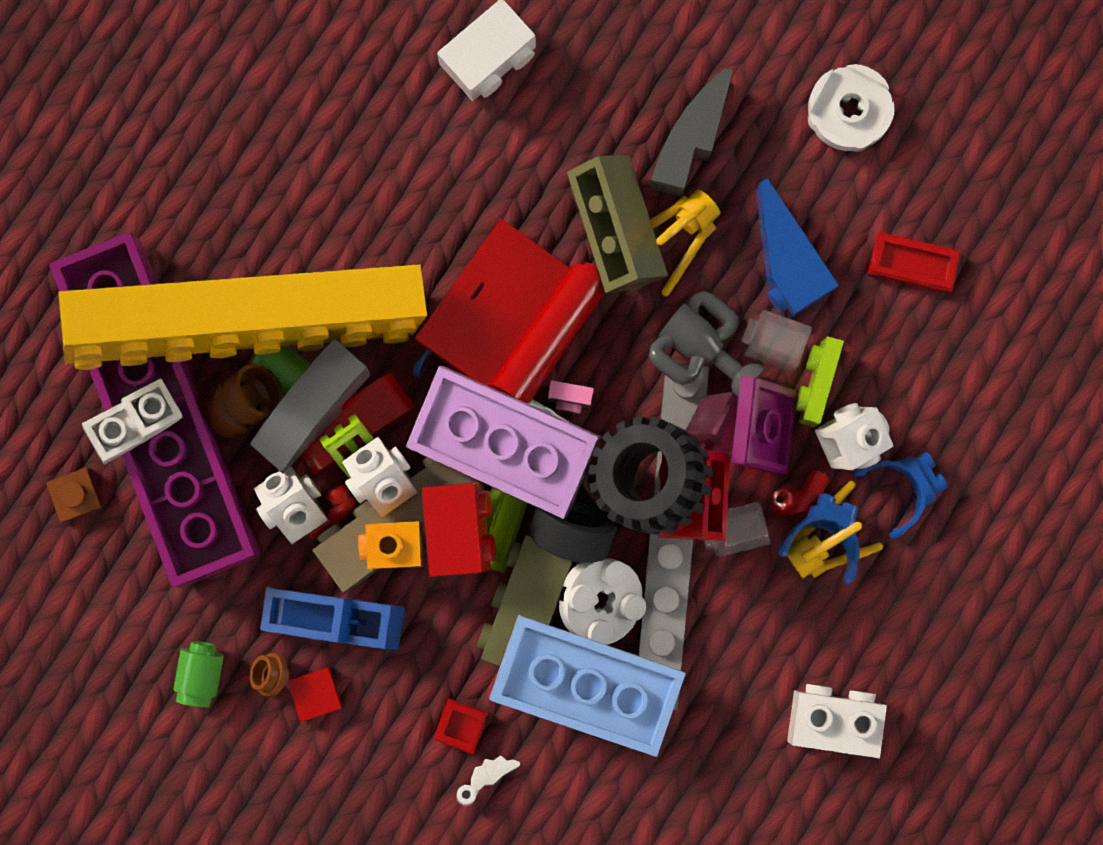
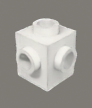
M857 403L846 405L834 412L835 418L815 429L830 467L835 469L854 470L856 468L870 467L881 460L880 454L894 447L888 434V422L875 407H859Z
M379 437L342 462L351 476L350 479L345 481L351 493L359 503L367 499L381 517H384L418 493L405 473L411 467L396 446L389 451Z
M292 466L284 474L280 471L271 474L264 482L254 488L261 502V505L256 508L258 514L269 529L277 526L291 544L328 520L316 499L321 496L317 486L308 474L300 478Z

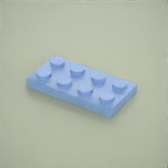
M518 614L489 699L490 701L657 757L686 673Z

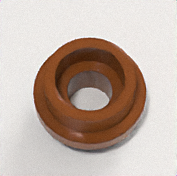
M269 653L266 656L261 655L253 662L250 670V683L260 694L268 697L276 696L288 682L289 669L285 658L281 654Z

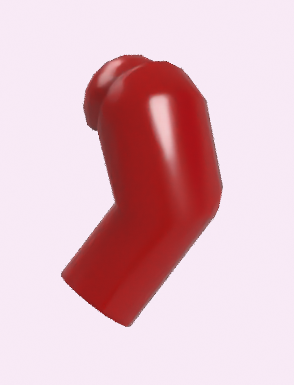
M811 469L801 488L790 490L778 489L772 494L770 504L774 512L782 517L789 518L808 514L810 507L816 506L819 495L823 494L831 479L825 474Z
M341 484L327 492V499L331 506L323 510L328 520L309 532L313 540L337 523L342 525L356 505L355 497L350 495L347 486Z

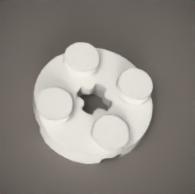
M858 64L847 65L834 71L832 69L825 73L817 81L809 97L808 124L810 128L815 131L816 135L824 143L835 149L854 152L865 150L885 134L894 116V101L892 102L886 80L873 69ZM851 98L859 101L857 109L862 111V114L860 116L852 115L848 118L843 115L844 109L839 105L841 101L848 103Z
M605 558L603 561L594 563L580 562L564 581L563 586L567 587L564 593V601L559 600L560 616L569 632L606 645L624 637L633 628L636 621L644 616L646 611V602L642 597V586L638 576L631 567L612 558ZM600 591L608 594V601L605 607L595 610L594 606L599 602L597 594Z

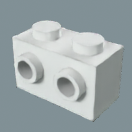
M498 0L438 51L437 55L441 67L473 102L480 95L484 98L491 95L502 84L503 80L501 77L512 67L515 70H519L535 55L533 50L536 48L535 34L504 0Z
M806 684L805 692L794 690L787 742L794 746L880 758L887 705L875 702L876 694L850 690L849 698L832 696L831 687Z

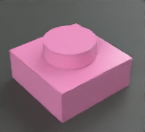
M551 381L548 402L556 403L555 410L580 414L581 408L590 409L594 388Z

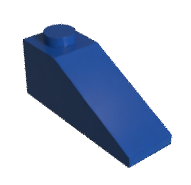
M767 178L760 182L756 190L767 285L771 289L767 292V296L780 314L785 311L791 319L832 293L838 287V283Z

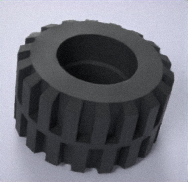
M643 416L633 417V424L627 421L620 422L616 425L618 430L616 434L608 431L602 437L606 442L603 449L596 446L593 452V456L598 457L597 465H590L589 475L596 477V482L590 484L591 493L601 496L596 501V504L600 510L609 513L607 516L609 519L630 529L660 535V531L668 534L678 531L677 524L688 526L694 521L690 516L693 511L701 514L706 505L702 504L700 500L703 495L710 497L712 487L705 483L706 478H713L712 467L704 464L705 461L710 459L705 449L698 447L701 442L694 435L663 419L651 417L650 420ZM655 452H662L668 463L666 484L655 497L642 501L636 492L634 484L636 470L647 456Z

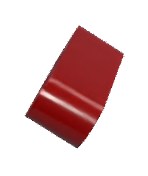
M386 374L350 397L341 406L343 411L299 458L312 477L318 476L337 464L319 440L325 434L329 438L333 437L336 434L334 431L336 426L341 424L344 428L351 424L348 418L356 414L372 436L376 438L416 410V407L394 374ZM358 434L352 438L360 448L366 445ZM345 444L338 448L345 457L352 454Z

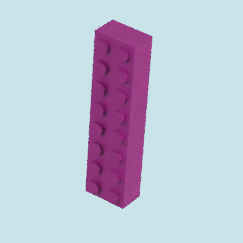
M131 232L49 263L59 291L158 284L141 240ZM165 356L147 358V363L136 366H123L120 364V360L102 361V367L89 369L105 411L122 403V398L162 379L183 416L182 419L122 455L172 588L186 587L261 557L262 553L215 431L207 423L203 414V400L188 361L167 362Z

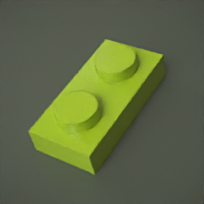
M827 336L821 341L820 346L813 345L806 366L807 370L813 371L809 386H801L794 410L801 412L798 423L811 427H816L821 423L844 341Z

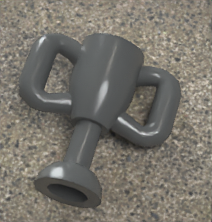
M705 291L694 294L688 304L684 303L660 332L659 338L650 346L649 358L653 366L673 382L681 385L694 382L699 376L703 365H708L711 362L733 380L731 388L733 396L737 400L739 398L741 376L758 377L765 368L760 364H748L743 367L721 349L723 347L722 342L737 330L738 317L734 310L714 294ZM700 306L722 322L724 326L714 330L709 322L698 314ZM672 347L679 354L690 359L689 368L685 369L663 350Z

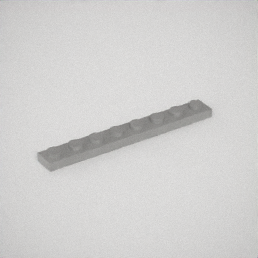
M680 364L685 369L689 368V365ZM707 366L702 367L699 376L694 382L686 385L675 383L665 375L661 419L694 435L701 442L698 445L701 448L709 367ZM657 452L653 497L660 492L659 467L662 463V452ZM650 534L644 589L646 611L641 620L638 656L681 670L693 540L658 538V535ZM679 694L673 710L678 709Z

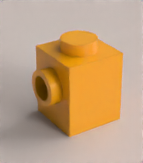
M421 522L365 524L366 534H359L358 550L360 561L367 560V569L424 567Z

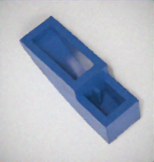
M266 587L260 630L330 642L399 650L405 607Z

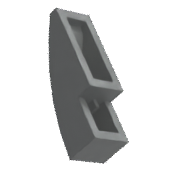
M724 68L703 87L686 107L672 128L660 152L649 189L682 197L692 158L709 161L733 70Z
M334 338L279 402L250 444L284 474L343 411L341 406L371 376L367 367Z

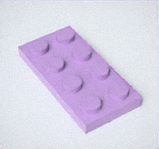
M439 366L406 447L565 519L570 512L601 436L447 367Z

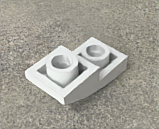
M162 379L122 398V403L82 423L85 433L103 464L132 450L183 418Z

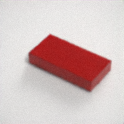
M877 232L867 275L950 294L953 291L961 250Z

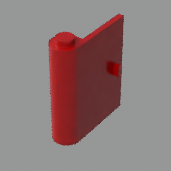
M500 219L414 340L462 375L529 404L605 294L598 268L588 262H585L583 265L576 263L569 268L506 221Z

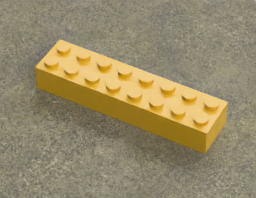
M421 264L59 291L65 365L74 364L75 369L79 370L96 369L102 367V361L120 360V364L123 366L142 365L148 362L147 358L165 356L167 362H182L192 359V354L209 352L211 358H228L237 355L236 350L254 349L255 354L265 355L281 351L280 346L297 345L300 351H312L323 348L324 343L332 342L334 338L341 342L344 347L362 346L367 343L366 339L383 338V342L386 344L402 343L408 341L409 336L414 335L427 317Z

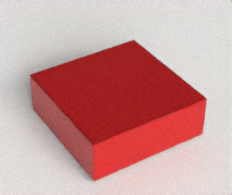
M330 667L288 680L300 722L343 708Z
M448 698L433 740L474 755L489 712Z

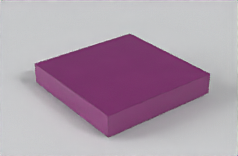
M741 376L732 464L772 474H787L796 390L757 377Z

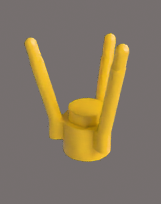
M696 190L689 198L683 196L673 206L650 219L652 228L657 227L673 216L677 220L657 238L656 243L658 245H663L682 228L690 234H694L696 231L699 232L664 286L662 295L665 297L671 293L705 239L716 230L713 221L720 215V210L716 203L701 190Z
M849 481L833 496L836 499L835 504L839 505L855 488L856 484L854 481ZM861 522L853 523L823 542L816 535L809 539L807 538L816 529L815 527L801 529L793 538L787 556L802 579L809 574H812L815 578L826 570L846 564V553L826 561L823 560L830 557L827 550L861 530ZM875 543L860 548L859 559L881 551L883 549L882 543Z

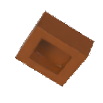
M85 467L46 482L60 523H67L105 508L90 468Z

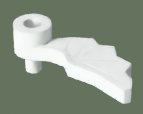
M502 756L495 760L485 759L482 766L475 767L471 777V786L463 785L458 789L457 801L462 806H470L474 803L479 790L484 786H493L502 776L520 767V762L516 760L507 761Z

